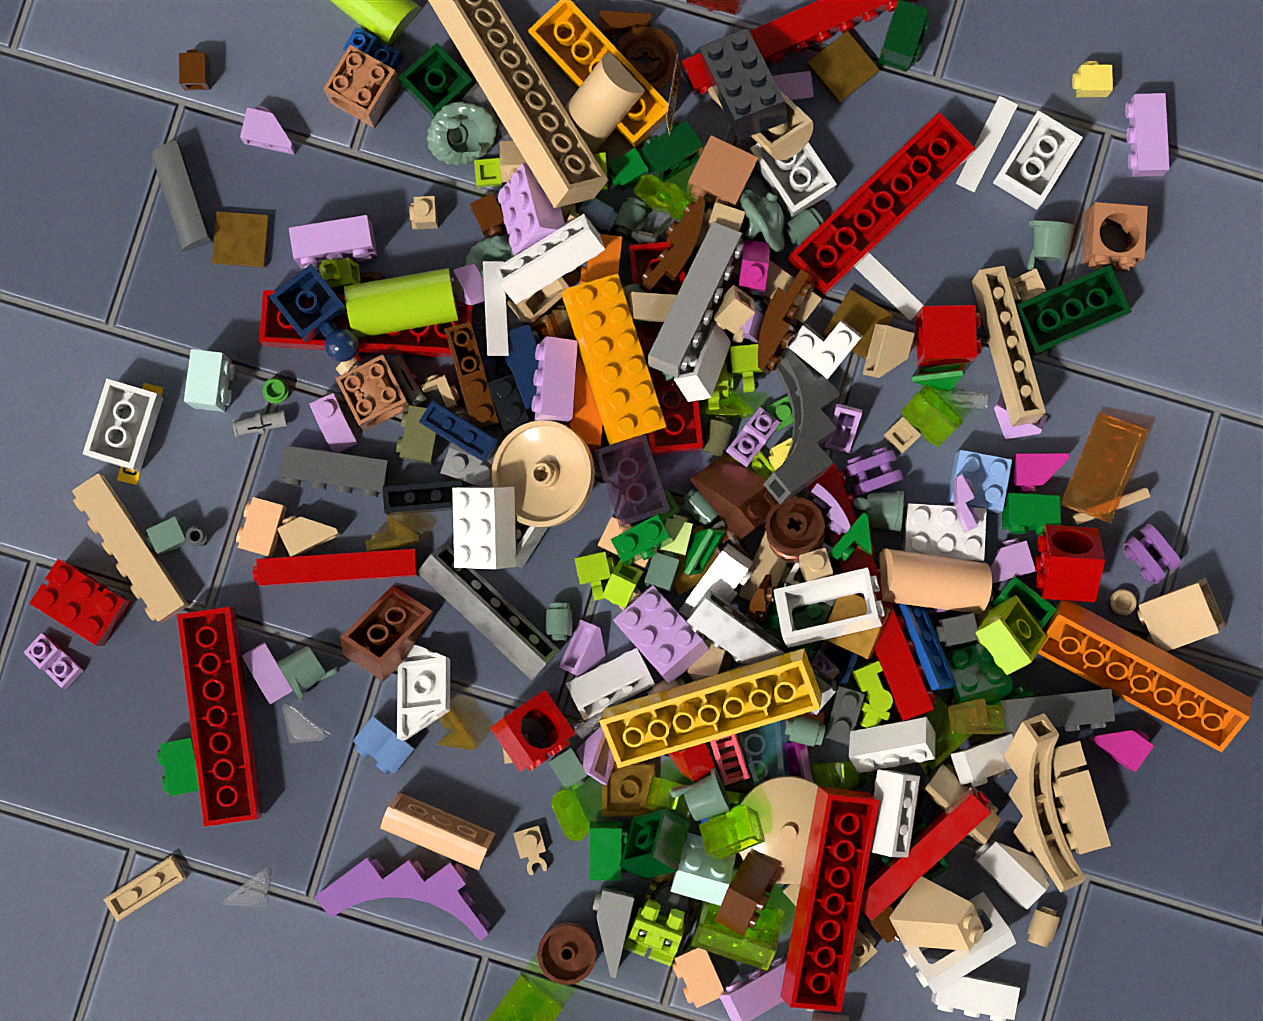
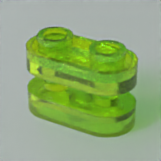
M561 789L556 792L552 798L551 805L564 835L571 841L583 840L589 833L590 823L577 794L570 789Z

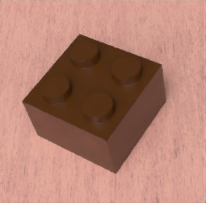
M748 852L726 891L715 922L744 936L748 927L754 929L760 917L757 911L761 912V910L765 909L770 898L766 893L771 894L777 882V879L773 877L777 866Z

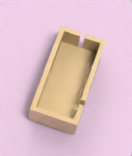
M1067 740L1054 746L1051 761L1052 794L1056 805L1057 818L1061 822L1063 835L1070 851L1083 854L1111 846L1089 770L1079 772L1078 769L1080 766L1087 765L1080 741Z

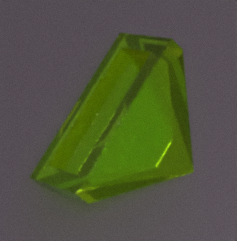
M729 389V399L719 400L720 409L709 410L707 403L701 408L700 417L751 418L754 409Z

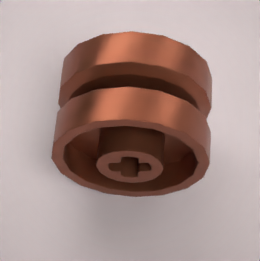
M791 497L781 505L776 503L769 511L765 526L770 549L778 558L788 563H799V555L819 550L824 545V519L820 509L813 502L802 497Z
M570 921L557 923L547 929L540 940L537 952L539 967L544 975L554 983L563 985L575 984L585 979L594 968L597 955L595 939L590 931L581 924ZM563 950H571L572 956L569 955V958H564Z

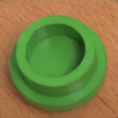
M271 378L263 386V396L270 403H282L289 395V387L284 380Z

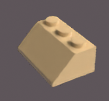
M938 763L927 775L931 782L922 787L921 790L945 811L970 789L972 784L961 785L954 767L949 763L946 766ZM992 803L989 804L991 814L969 833L975 841L982 844L988 841L1001 821V818L996 815L999 810Z

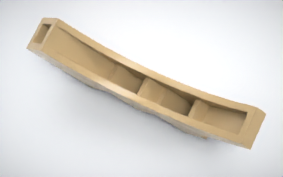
M1045 713L1021 723L1003 757L1018 777L1008 794L1023 815L1014 830V834L1027 853H1035L1059 891L1063 892L1082 884L1085 876L1074 860L1057 818L1051 786V761L1059 733Z

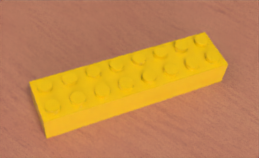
M800 649L605 708L599 722L617 767L621 768L818 710L821 707L822 694L805 649Z

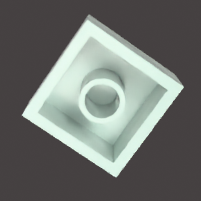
M191 349L184 402L194 409L225 412L226 406H229L231 402V390H228L229 380H233L235 366L232 364V361L220 352Z
M687 832V840L684 843L678 871L674 874L671 892L721 906L730 885L737 846Z

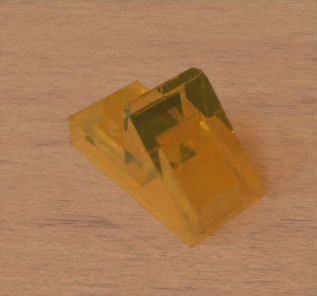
M387 515L391 535L387 536L386 532L370 535L371 540H366L365 544L367 551L373 552L421 542L419 535Z
M981 698L948 707L951 733L1002 734L1005 731L1002 705H986V700Z
M451 707L448 713L438 718L445 730L450 728L453 732L436 743V745L466 750H475L478 747Z

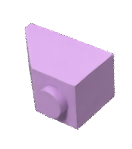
M256 106L255 109L247 108L240 135L244 144L295 155L296 150L273 113H270V109Z
M334 393L309 403L333 453H340L358 445L340 402Z
M1018 538L1003 542L1004 547L996 550L989 563L992 584L1036 571L1027 541L1019 543Z

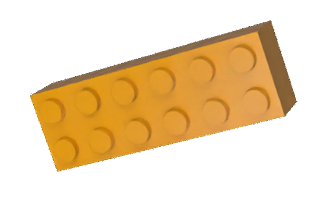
M559 0L528 30L530 37L578 88L608 52L644 88V93L616 126V129L634 148H637L666 121L668 103L571 0Z
M618 273L564 290L561 294L575 338L578 341L579 351L609 445L665 428L666 424Z

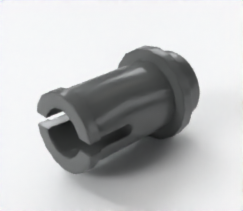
M192 526L186 532V541L191 546L202 547L205 546V542H209V534L200 526ZM196 533H200V539L196 541Z

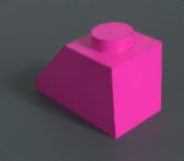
M744 240L738 288L745 293L764 295L770 254L768 243Z
M1069 453L1013 455L1012 488H1020V492H1036V488L1044 485L1069 459Z
M1136 729L1135 732L1133 730H1122L1090 735L1087 739L1129 771L1134 772L1138 770L1154 747V745L1148 742L1150 737L1139 729Z

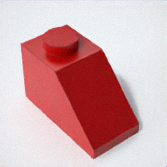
M705 743L668 753L682 775L692 781L701 780L709 775L710 769H716Z

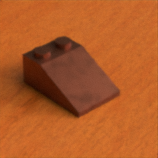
M723 454V456L716 459L690 479L739 541L765 522L771 508L778 503L763 485L767 480L727 454Z
M392 585L340 637L343 655L384 682L402 663L432 617L433 611Z

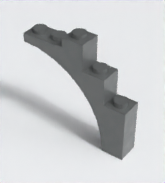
M785 348L780 356L781 362L776 372L787 391L792 408V441L783 464L763 484L780 505L820 478L833 464L827 453L820 448V445L826 442L837 429L831 419L825 415L824 411L830 408L841 395L826 377L821 376L816 379L810 369L803 364L790 348Z

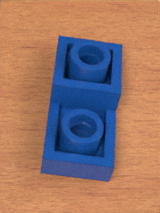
M355 27L343 47V50L346 52L349 45H352L396 70L403 58V54L400 51L380 42L377 37Z

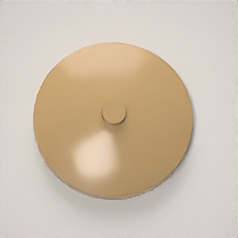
M533 421L513 430L499 446L492 465L493 487H514L515 520L534 527H553L573 518L586 504L594 484V462L586 442L573 429L553 421Z
M777 776L759 783L744 797L735 817L734 835L736 846L742 859L744 860L749 852L777 866L773 877L777 879L776 883L780 884L801 883L817 788L819 786L813 781L798 776Z

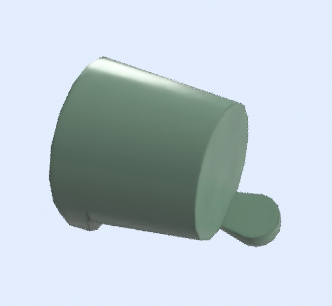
M1030 221L1028 223V226L1034 229V243L1027 265L1028 270H1033L1034 259L1054 262L1068 260L1074 225L1056 221Z
M904 491L871 492L867 494V499L861 497L855 499V509L858 511L866 510L869 527L901 532Z
M309 646L276 662L301 701L304 699L302 693L317 681L340 672L338 666L325 672Z
M715 768L710 769L711 775L691 785L670 789L672 797L684 794L695 821L731 812L732 810L725 787Z

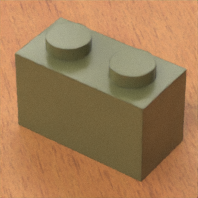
M409 405L408 412H403L401 426L405 427L403 437L398 438L396 452L400 453L399 457L403 460L433 465L438 434L419 423L427 408Z

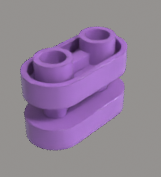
M883 447L873 451V456L863 460L862 456H858L847 461L849 466L844 468L847 477L856 476L858 484L852 487L855 497L904 480L901 469L893 471L890 463L897 460L893 450L888 451L887 447ZM880 467L883 475L868 480L866 472Z
M1148 523L1140 530V534L1143 537L1141 540L1138 541L1132 536L1123 543L1125 547L1123 553L1131 562L1135 561L1141 568L1139 572L1148 583L1154 582L1158 584L1166 577L1163 572L1165 567L1174 571L1182 565V562L1158 530ZM1150 546L1159 559L1155 561L1146 548Z

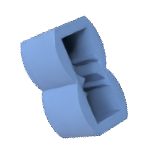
M375 716L371 717L353 740L357 744L354 749L365 758L369 755L378 761L375 766L385 774H388L390 771L395 774L415 749L406 740L397 739V733Z

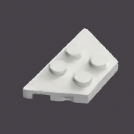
M414 644L398 666L397 739L402 741L407 740L450 711V659Z

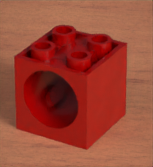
M975 305L922 306L916 314L917 367L968 362V365H970L977 358V354L981 353V340L976 338V328H980V313L976 312Z
M1045 525L1043 535L1038 537L1039 556L1034 557V567L1036 570L1034 572H1038L1036 586L1041 588L1042 599L1096 602L1105 563L1098 528Z
M546 690L503 717L490 728L519 772L525 768L532 771L571 743L568 739L575 735V732ZM523 718L533 719L543 726L547 736L544 749L533 747L525 741L521 733Z

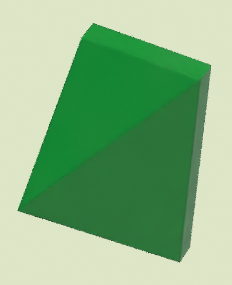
M968 362L921 367L915 370L911 378L914 383L949 394L969 366Z
M723 527L709 528L690 535L685 573L687 575L701 574L726 531Z

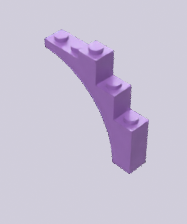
M369 856L315 896L330 918L348 907L368 900L386 897L412 898L431 903L450 912L467 925L480 941L490 933L488 927L491 924L482 912L479 915L472 907L475 904L472 897L467 891L462 893L460 888L467 884L465 878L468 874L460 863L455 865L453 861L426 880L424 877L426 871L418 860L413 862L412 859H409L385 877L382 874L385 869L377 858L372 860Z

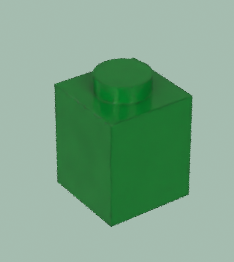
M636 148L608 164L610 172L607 173V176L614 187L618 185L621 191H624L647 177L649 169Z

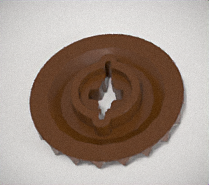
M637 27L629 30L619 38L615 48L656 91L664 88L672 81L678 52L674 42L666 33L653 27ZM646 54L648 59L653 61L649 62L647 67H642L641 62L633 60L642 59L643 55Z

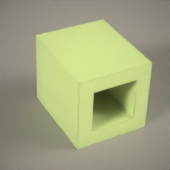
M673 515L672 519L667 518L665 525L674 542L664 546L660 551H669L685 557L693 524L688 523V518Z

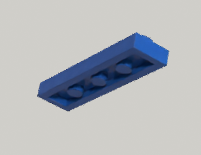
M896 603L931 690L946 689L957 684L926 608Z

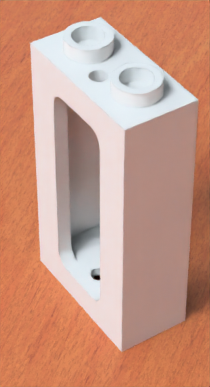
M864 568L774 589L782 637L787 648L881 627L880 617L885 616L882 601H877L875 592L880 591L877 577L871 576L869 569ZM856 593L864 594L867 606V613L865 615L801 630H796L794 627L792 610L796 607Z
M984 892L969 901L973 903L978 916L983 914L992 928L983 933L981 940L974 944L970 951L955 950L936 963L930 964L921 953L927 949L926 947L906 946L903 944L906 950L903 953L905 960L911 968L913 966L917 967L919 972L915 974L924 988L929 986L934 994L1016 944L1011 930Z

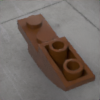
M702 197L697 202L692 200L683 211L685 214L680 222L674 221L666 232L668 234L667 243L672 248H665L658 257L660 263L655 269L650 267L642 276L641 280L643 283L641 289H644L645 293H652L665 276L675 282L690 260L700 235L704 216L705 200Z
M803 270L799 271L787 292L779 287L777 288L765 313L758 342V368L767 375L778 368L783 351L794 342L796 330L789 323L791 320L796 319L801 309L799 306L804 298H808L814 289V278Z
M471 322L445 328L451 356L471 424L482 428L499 423Z

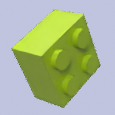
M1017 595L992 608L975 632L980 643L988 649L994 657L995 663L1003 669L1006 675L1031 663L1048 638Z

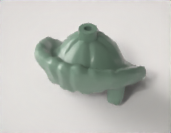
M464 102L445 105L436 113L427 130L428 148L438 161H443L447 165L459 166L460 164H469L483 157L494 144L497 124L494 121L493 115L482 106Z
M750 189L743 190L739 198V210L744 211L745 216L750 221L745 236L749 239H753L756 235L759 238L764 236L766 242L775 252L782 253L785 249L784 216L780 205L776 202L778 196L768 192L766 197H760Z
M510 235L489 237L478 242L470 249V253L466 257L465 266L474 264L484 279L483 261L505 263L514 257L509 244Z

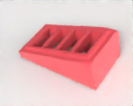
M736 734L729 735L731 738L720 742L716 741L726 737L710 741L724 786L750 778ZM734 745V749L719 753L720 749ZM735 756L738 757L737 760H733L724 764L722 763V760ZM741 767V770L729 774L725 772V770Z

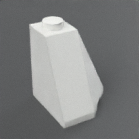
M993 840L989 843L980 844L975 850L977 855L973 859L1018 905L1025 909H1028L1048 889L1050 885L1048 880L1049 874L1038 858Z

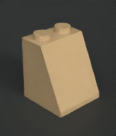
M1206 577L1138 605L1140 610H1137L1140 622L1142 625H1147L1150 633L1147 635L1149 643L1165 652L1219 633L1226 627Z
M922 876L912 885L889 917L902 944L906 946L970 951L973 945L981 940L985 930L973 903Z

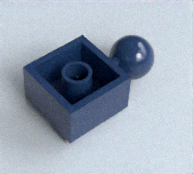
M312 264L269 296L306 343L322 332L326 337L325 350L331 359L337 362H347L355 357L359 349L358 338L352 331L338 328L334 323L335 320L347 312V308ZM309 299L311 302H313V306H312V307H310V308H308V307L305 308V307H306V304H305V301H306V300Z

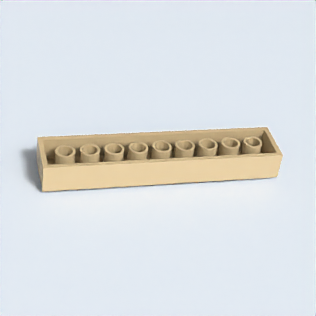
M428 0L553 207L558 208L594 199L608 179L498 0Z

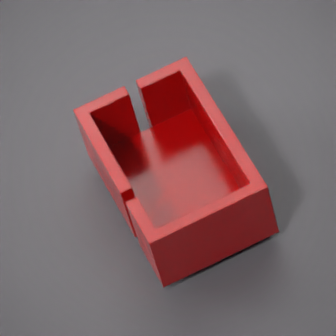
M57 559L45 578L49 583H42L29 603L92 644L104 646L128 609L131 601L114 590L108 589L106 585L66 560Z

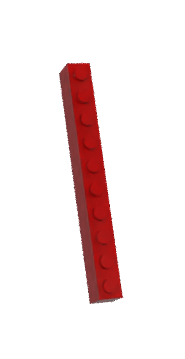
M818 0L749 32L765 63L771 62V64H776L785 59V55L791 52H795V54L801 53L809 48V44L816 41L818 43L826 42L832 38V34L839 31L842 33L855 28V24L863 20L865 23L871 22L879 17V13L886 10L893 12L898 0ZM700 53L683 60L681 69L693 94H708V88L712 85L703 69Z
M833 464L820 478L807 487L810 494L817 483L828 491L840 505L850 527H852L858 520L853 511L855 509L854 498L851 493L846 494L843 485H846L847 482L843 471H837L835 464ZM820 509L824 519L826 534L831 546L834 548L845 534L841 533L838 535L827 526L829 522L826 521V515L830 510L826 509L823 511ZM871 543L872 555L870 557L854 544L852 546L855 548L853 554L846 561L841 559L838 563L842 573L868 568L871 576L877 577L880 591L875 592L877 601H882L880 566L876 567L873 557L876 556L874 547ZM856 593L857 595L864 597L863 593ZM882 601L883 606L891 609L874 653L883 669V676L902 722L913 720L932 713L934 710L932 705L936 704V700L931 689L926 690L922 681L926 679L921 664H915L912 656L916 654L911 639H905L902 632L906 630L901 615H895L892 607L896 603Z

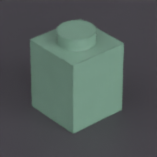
M178 517L170 518L146 530L149 537H146L147 544L152 552L156 551L157 554L164 555L188 544L186 541V530L181 519Z
M662 550L661 554L657 553L653 556L644 581L646 585L650 587L653 585L656 589L672 593L682 565L680 560L676 559L677 555Z
M572 747L549 762L565 789L571 786L574 791L587 782L584 777L588 774L585 773L582 763Z

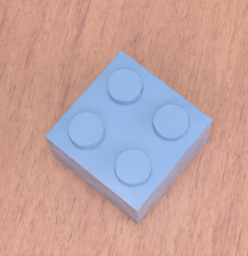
M959 450L955 453L946 504L955 506L953 479L962 474L964 479H970L975 489L973 493L975 498L966 502L967 507L987 508V512L995 514L1002 512L1012 460Z

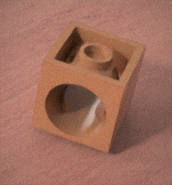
M349 45L323 90L332 105L375 128L400 87V82L394 69Z
M710 136L688 181L687 194L690 195V199L694 202H697L702 197L705 203L713 206V208L715 202L737 209L741 193L747 188L755 172L758 157L714 136Z
M1095 202L1084 213L1081 264L1089 265V269L1095 270L1111 265L1115 271L1126 272L1145 258L1148 206ZM1106 224L1115 225L1125 233L1128 247L1121 253L1109 250L1102 243L1100 229Z
M384 355L335 378L358 425L364 431L407 411L410 404Z

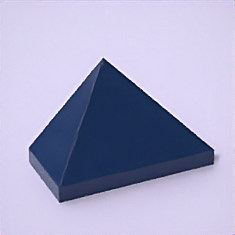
M835 645L825 649L824 653L840 671L835 677L837 684L846 687L858 654Z

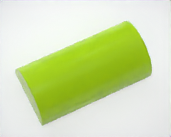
M330 0L373 36L377 37L378 40L388 46L395 42L422 10L413 0Z
M449 268L344 287L351 331L357 338L459 321Z

